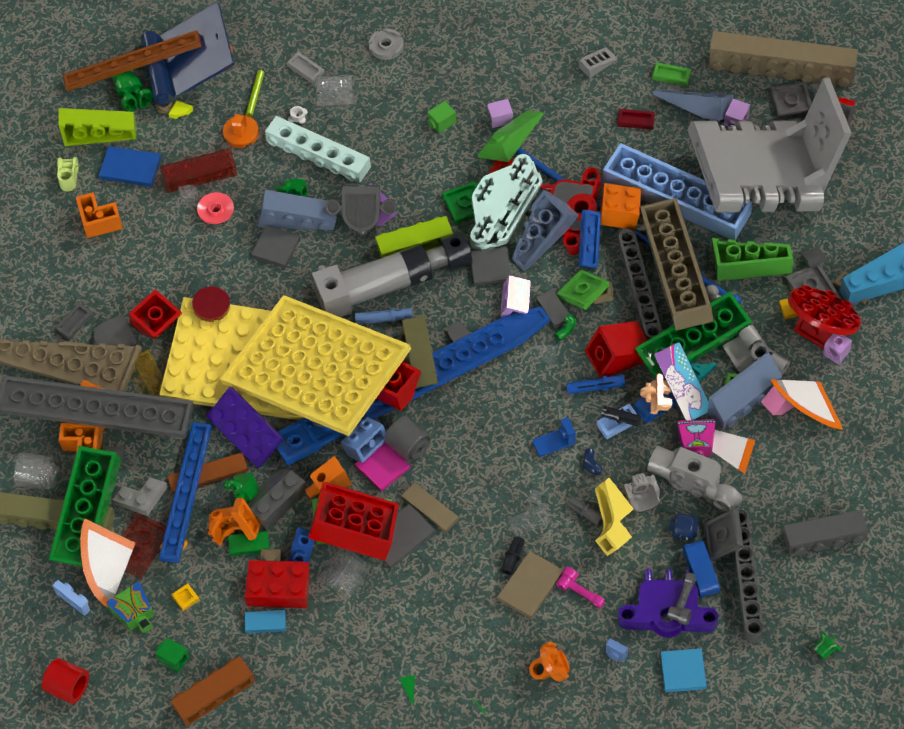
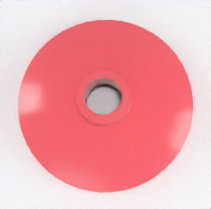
M218 192L205 195L197 205L199 217L209 224H220L227 221L234 211L232 199L226 194Z

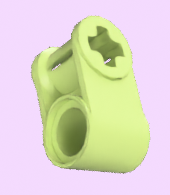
M58 158L57 177L60 188L63 191H72L76 187L78 158Z

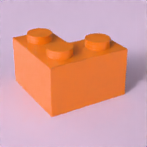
M94 192L76 197L87 238L123 229L116 202L97 206Z
M61 423L59 443L62 451H77L78 446L101 450L103 439L101 427Z

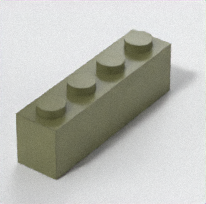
M425 316L402 320L404 327L400 328L402 340L406 339L404 343L409 344L411 347L409 355L405 357L406 363L421 371L416 388L438 384Z

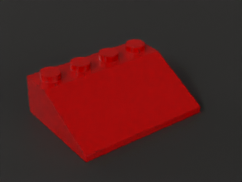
M323 481L308 538L385 561L392 545L399 503Z

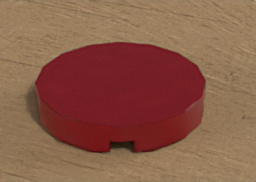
M214 286L205 287L194 295L192 306L195 315L199 319L214 322V320L218 319L219 321L228 314L230 299L221 288Z

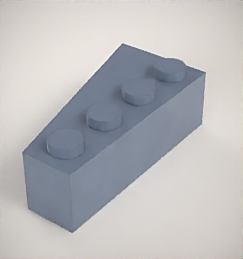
M265 190L260 207L258 227H265L267 225L273 228L333 230L337 214L332 215L326 211L327 200Z

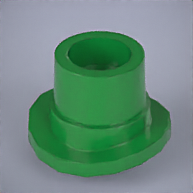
M823 630L819 632L821 635L819 641L812 647L824 659L836 650L838 652L842 651L833 642L836 638L832 636L829 639Z

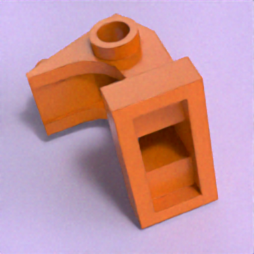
M237 498L233 507L216 509L209 514V524H207L209 531L207 533L209 536H213L212 541L214 543L217 542L221 546L224 538L231 535L236 529H241L248 540L256 539L261 524L244 498Z

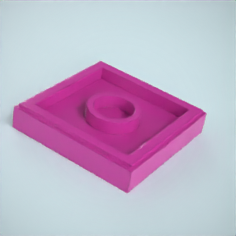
M384 442L363 463L358 461L355 464V468L382 492L410 469V465Z

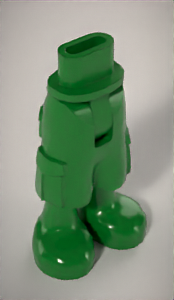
M131 70L112 76L115 90L119 97H122L121 105L126 111H136L138 104L141 108H145L152 102V91L142 89L143 85Z

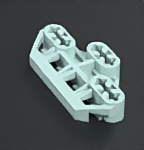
M520 154L515 158L512 165L484 176L473 192L472 208L474 210L475 226L470 234V245L473 249H493L507 244L542 185L541 175L537 172L534 161L528 155ZM533 172V176L530 179L532 185H529L525 183V180H527L530 173ZM520 192L522 193L520 198L518 199V203H520V205L517 206L511 202L515 200L518 193ZM506 213H509V216L505 221V223L508 225L504 226L500 224L499 222L503 220ZM494 233L497 234V239L499 240L496 243L487 244Z

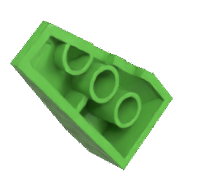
M527 110L497 130L479 152L478 158L509 162L542 118L543 112Z

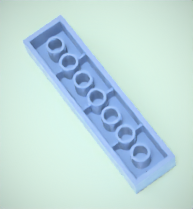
M621 143L603 169V183L641 188V200L650 204L677 198L683 219L731 240H736L752 212L753 201L743 204L740 212H716L705 180Z

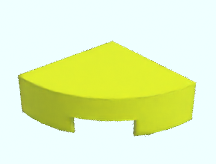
M176 101L169 112V118L177 119L178 117L189 115L193 111V106Z

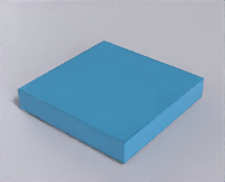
M702 648L661 652L665 692L706 689Z

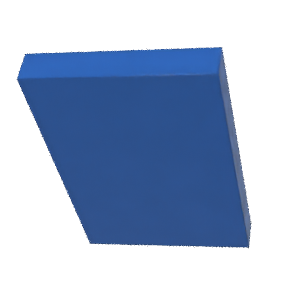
M108 146L99 178L152 187L162 158L161 154Z

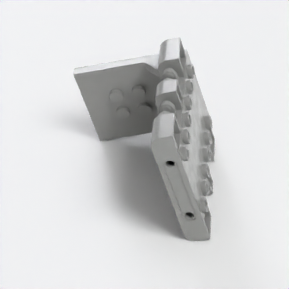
M830 78L822 79L805 120L798 124L796 121H770L769 125H763L762 130H760L759 126L753 125L752 121H736L734 125H730L728 130H726L725 126L718 125L717 121H691L688 127V133L716 212H740L742 205L748 204L750 198H752L754 204L760 205L762 212H775L778 203H784V198L788 200V203H794L796 211H820L824 203V191L851 136V130Z

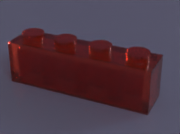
M231 148L160 166L167 193L238 175Z

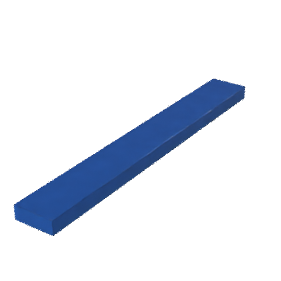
M192 422L161 547L160 561L180 563L212 431L211 424Z

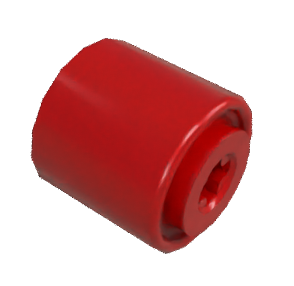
M56 658L48 665L43 674L42 690L70 704H75L80 700L87 688L89 671L61 658Z

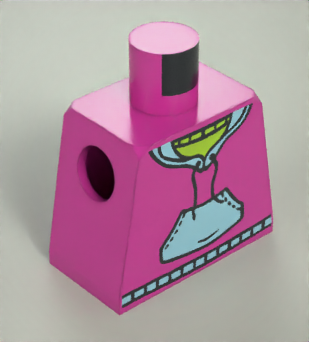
M715 419L678 421V435L681 447L705 457L712 456Z

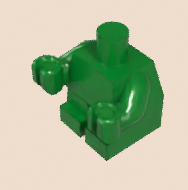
M305 179L284 180L282 186H276L275 188L276 192L304 197L308 195Z
M252 472L235 475L233 480H225L223 485L225 490H230L231 486H233L235 498L232 505L237 498H244L245 502L248 503L257 495L259 489Z

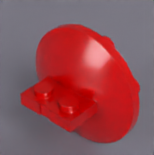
M802 285V287L793 289L788 297L791 309L800 317L793 331L811 340L812 343L824 349L825 343L832 334L852 335L857 333L861 326V318L852 308V303L836 297L833 291H822Z

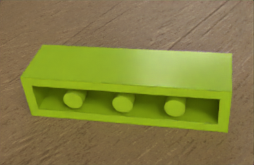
M446 216L436 217L427 222H419L410 227L399 228L396 231L375 236L376 247L381 258L419 244L422 245L425 251L440 246L439 238L451 235L453 232Z

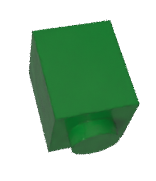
M169 638L161 642L156 649L158 662L178 673L190 657L187 648Z

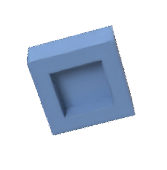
M610 638L606 644V653L611 659L624 662L628 656V648Z

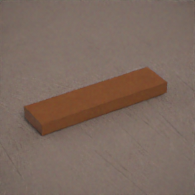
M243 453L203 464L198 487L248 472ZM180 472L167 475L173 495H175Z

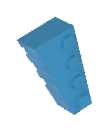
M904 243L843 277L839 289L843 299L853 304L864 299H871L904 289Z

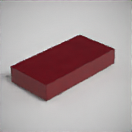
M619 109L617 127L653 130L655 112Z

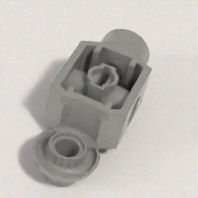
M656 446L647 471L666 478L674 488L689 491L698 498H710L714 500V505L723 511H729L730 508L738 506L743 500L740 493L734 487L727 484H719L721 466L717 461L683 447H679L674 451L660 446Z

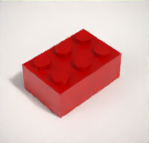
M249 560L245 590L247 606L307 608L311 573L309 562Z

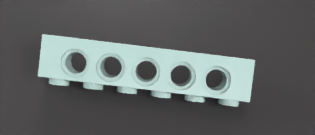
M275 116L265 130L266 141L271 146H278L287 153H294L303 160L314 162L318 167H325L334 174H341L349 181L360 183L371 168L370 157L278 116Z

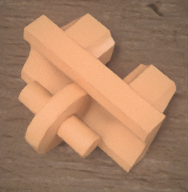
M657 374L656 380L646 383V387L640 390V395L646 398V402H651V414H657L659 410L668 411L672 406V399L663 397V394L668 395L671 392L668 382L663 380V375Z

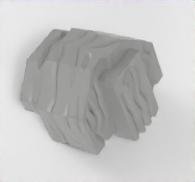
M644 473L632 476L631 483L624 484L626 499L633 507V511L642 512L653 509L660 503V489L655 475L645 477Z

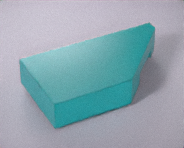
M711 362V364H690L699 383L717 367L715 362Z

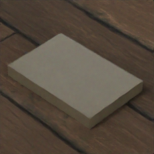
M529 551L497 596V600L532 619L562 576L561 572L563 569Z

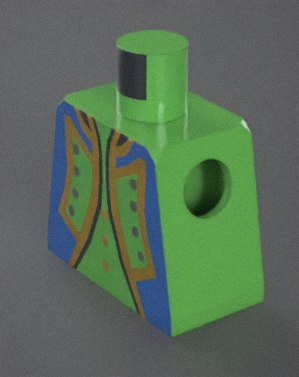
M139 581L106 602L109 611L130 631L137 626L143 633L148 632L153 625L148 619L153 617L154 614Z

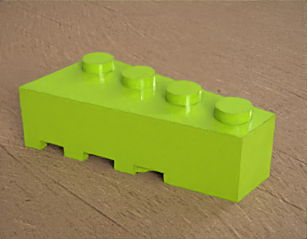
M58 108L59 129L65 146L137 139L134 112Z

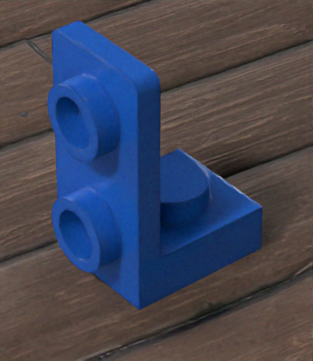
M566 417L561 419L559 430L533 439V445L539 457L576 444V432L569 418Z

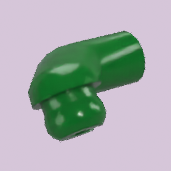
M572 314L564 317L565 327L554 333L558 341L572 333L577 323L576 318Z

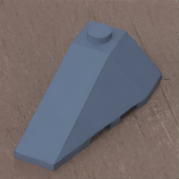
M659 89L653 91V95L702 118L709 119V121H717L718 123L720 120L725 119V114L734 97L732 94L710 93L701 96V93L695 91L686 92V94H684V91Z
M546 190L533 203L530 218L525 223L524 227L526 228L523 236L519 239L512 260L523 271L528 270L571 227L579 216L567 203Z

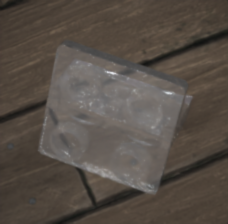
M352 75L315 78L318 108L353 106Z

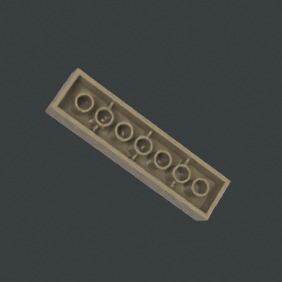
M713 31L709 68L716 71L727 70L733 73L742 72L754 76L765 75L770 78L781 77L787 80H803L804 82L821 83L823 78H830L832 84L841 87H852L858 49Z
M677 198L641 206L643 224L675 330L713 322L711 304Z

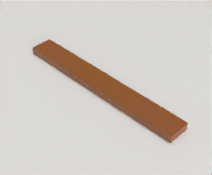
M195 30L64 74L65 88L68 92L202 47L199 33Z

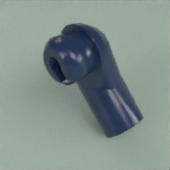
M586 449L583 467L591 474H601L602 466L593 460L595 451L593 449Z

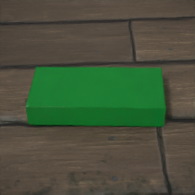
M268 531L258 532L254 540H248L245 534L228 535L230 556L261 553V550H270Z

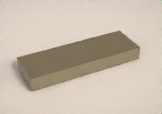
M416 483L402 495V499L406 503L410 504L445 533L459 520L456 514Z

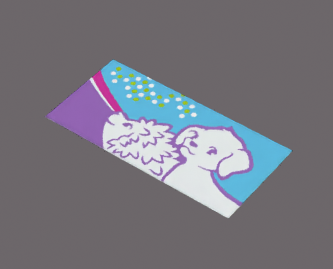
M680 342L655 353L654 356L685 419L694 420L708 413L709 402Z

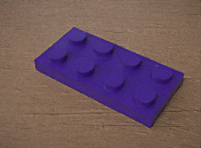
M229 387L207 414V417L257 468H261L284 439L233 387Z

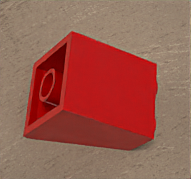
M637 321L604 325L598 327L584 350L599 378L605 375L610 377L643 364L644 362L635 348L648 340Z

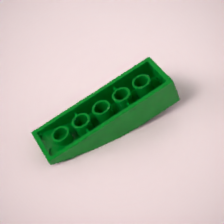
M731 291L710 303L713 322L677 331L673 325L635 348L655 379L657 374L665 377L654 356L655 353L680 342L691 364L736 338L744 328L751 325V319Z
M78 446L49 557L50 561L83 567L80 537L84 518L103 527L121 463V458L116 452Z

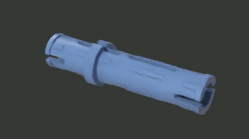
M391 308V310L355 313L356 324L390 321L396 323V321L413 318L412 308Z

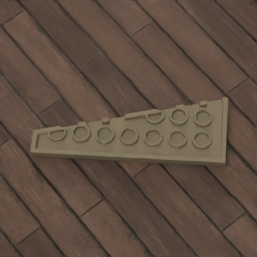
M0 340V364L80 386L82 381L85 380L104 389L125 392L142 347L139 345L124 346V344L116 346L103 343L90 345L77 342L48 343L47 341H41L39 343L23 340V342Z

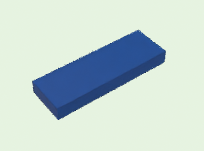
M582 210L578 264L580 267L598 268L601 212Z

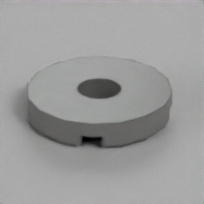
M388 28L380 32L379 30L374 32L368 42L372 55L383 60L397 57L404 48L401 34ZM383 42L391 43L389 46L382 45Z

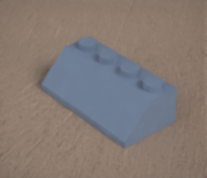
M767 352L709 397L707 414L712 419H715V422L723 430L727 426L732 427L742 415L746 416L750 413L753 406L761 404L763 398L774 386L770 379L782 380V375L772 356Z

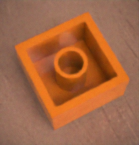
M604 183L600 202V225L636 230L640 215L641 188Z

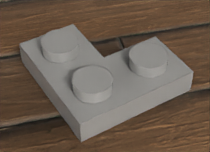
M149 477L140 491L122 486L113 502L114 505L148 516L168 487L166 482Z

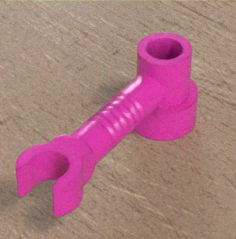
M566 566L561 572L562 576L556 585L564 591L569 587L601 609L605 599L577 584L575 581L579 574Z

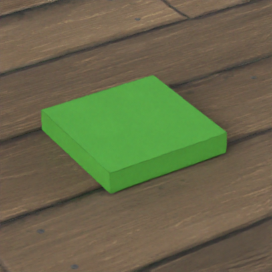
M580 270L557 293V296L563 301L586 310L610 285L607 280Z

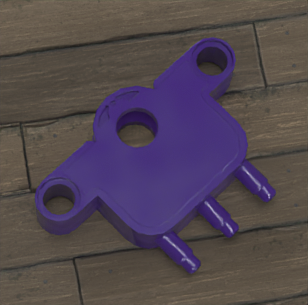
M646 568L644 582L639 588L638 605H623L618 611V624L623 629L654 630L661 637L671 638L680 634L681 631L712 632L717 628L719 616L718 612L713 608L698 607V589L694 584L684 607L692 610L689 624L686 626L679 624V621L676 620L671 622L662 620L663 616L668 615L671 606L676 607L685 581L672 580L671 569L665 570L664 580H652V570ZM689 569L686 570V575H687L688 572H689V573H692L691 570H689ZM629 615V616H631L632 618H631V619H624L623 616ZM711 618L713 621L706 622L704 619Z

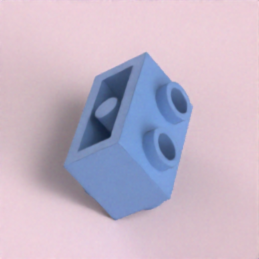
M367 417L352 431L350 436H346L341 441V444L347 456L363 463L384 443L387 432L383 424Z

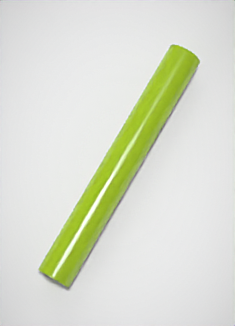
M262 70L257 71L246 111V116L248 117L253 116L264 76V71Z

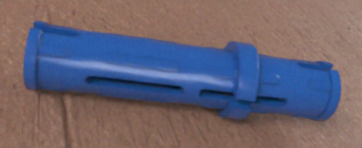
M624 374L606 377L605 375L598 379L566 383L568 395L602 389L608 391L609 388L625 387ZM593 385V386H587V387L577 388V387H579V386Z

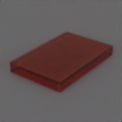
M137 513L122 536L135 543L125 568L126 572L142 579L160 551V545L163 543L167 526Z

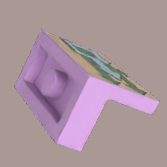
M509 275L503 284L500 317L508 316L513 311L523 314L528 313L530 280Z

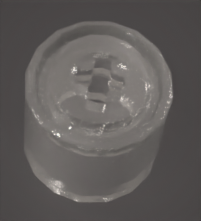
M20 452L14 472L15 486L42 491L49 490L53 484L56 472L54 458L47 455Z

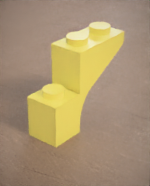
M610 478L595 488L604 523L603 531L595 541L607 556L618 550L632 537L620 520L629 514L633 507Z

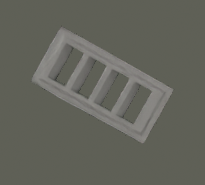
M605 47L578 60V68L591 78L617 61V57ZM606 53L610 58L607 59L604 54Z

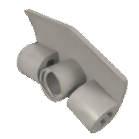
M753 325L744 328L739 333V337L723 345L724 350L740 373L760 358L757 357V353L761 349L766 350V353L768 352L772 356L782 376L790 365V361L767 347Z

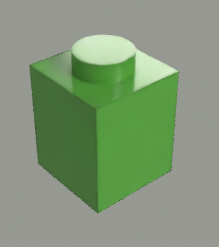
M444 101L428 111V125L431 129H436L438 133H441L457 122L456 112Z

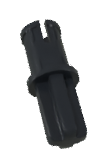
M607 405L603 406V409H605L601 412V417L615 420L618 424L622 422L638 426L641 416L626 412L623 408L619 410Z
M519 536L514 537L509 550L505 552L506 558L500 568L502 573L512 575L516 562L520 560L519 555L525 543L523 538Z

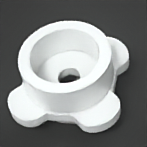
M300 106L291 108L288 121L292 123L299 122L300 124L305 123L307 110Z

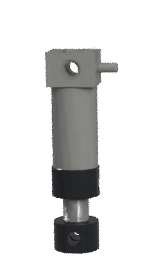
M460 231L439 238L440 246L435 249L425 251L422 245L419 244L342 272L339 271L337 265L328 268L320 265L318 271L312 273L315 294L322 310L338 317H344L352 314V305L431 280L433 269L435 270L447 265L448 270L452 272L472 265L471 251L464 234Z

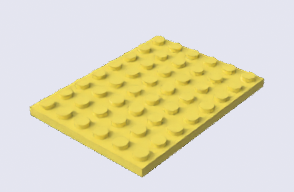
M283 295L220 380L222 384L350 436L410 352L411 347L407 343Z
M183 297L180 310L182 315L178 318L160 397L193 401V404L214 407L229 388V386L222 384L221 377L271 311L230 304L229 312L223 319L207 322L195 315L192 306L193 298ZM235 389L261 415L298 421L304 418Z

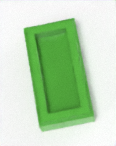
M656 62L652 80L687 86L691 69Z

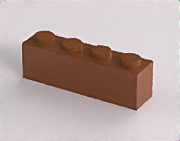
M239 656L236 659L229 660L221 669L212 671L204 680L195 682L187 691L176 694L173 700H171V704L187 727L255 683L254 675Z

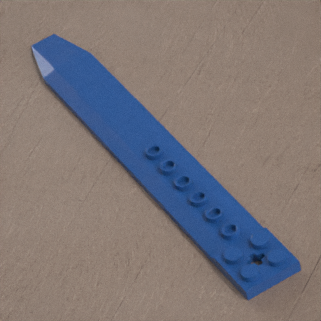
M541 306L529 309L527 314H511L433 352L438 384L416 388L411 400L523 344L549 323L550 317ZM375 399L357 426L367 417L374 420L396 408ZM303 418L278 431L284 439L276 450L286 465L289 466L322 449V446L345 434L325 426L316 427L311 420ZM295 440L296 442H299V443H297V444H292V441Z

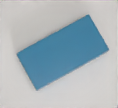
M285 610L245 612L246 633L286 631Z

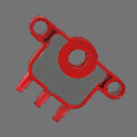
M594 167L587 168L584 171L581 182L562 179L554 185L542 184L540 187L541 190L551 192L552 195L567 203L579 215L571 227L562 235L566 252L570 255L579 254L582 214H579L578 211L587 209L599 212L596 201L602 181L599 171Z

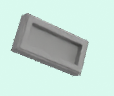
M299 52L286 62L287 67L312 84L325 73L323 68Z

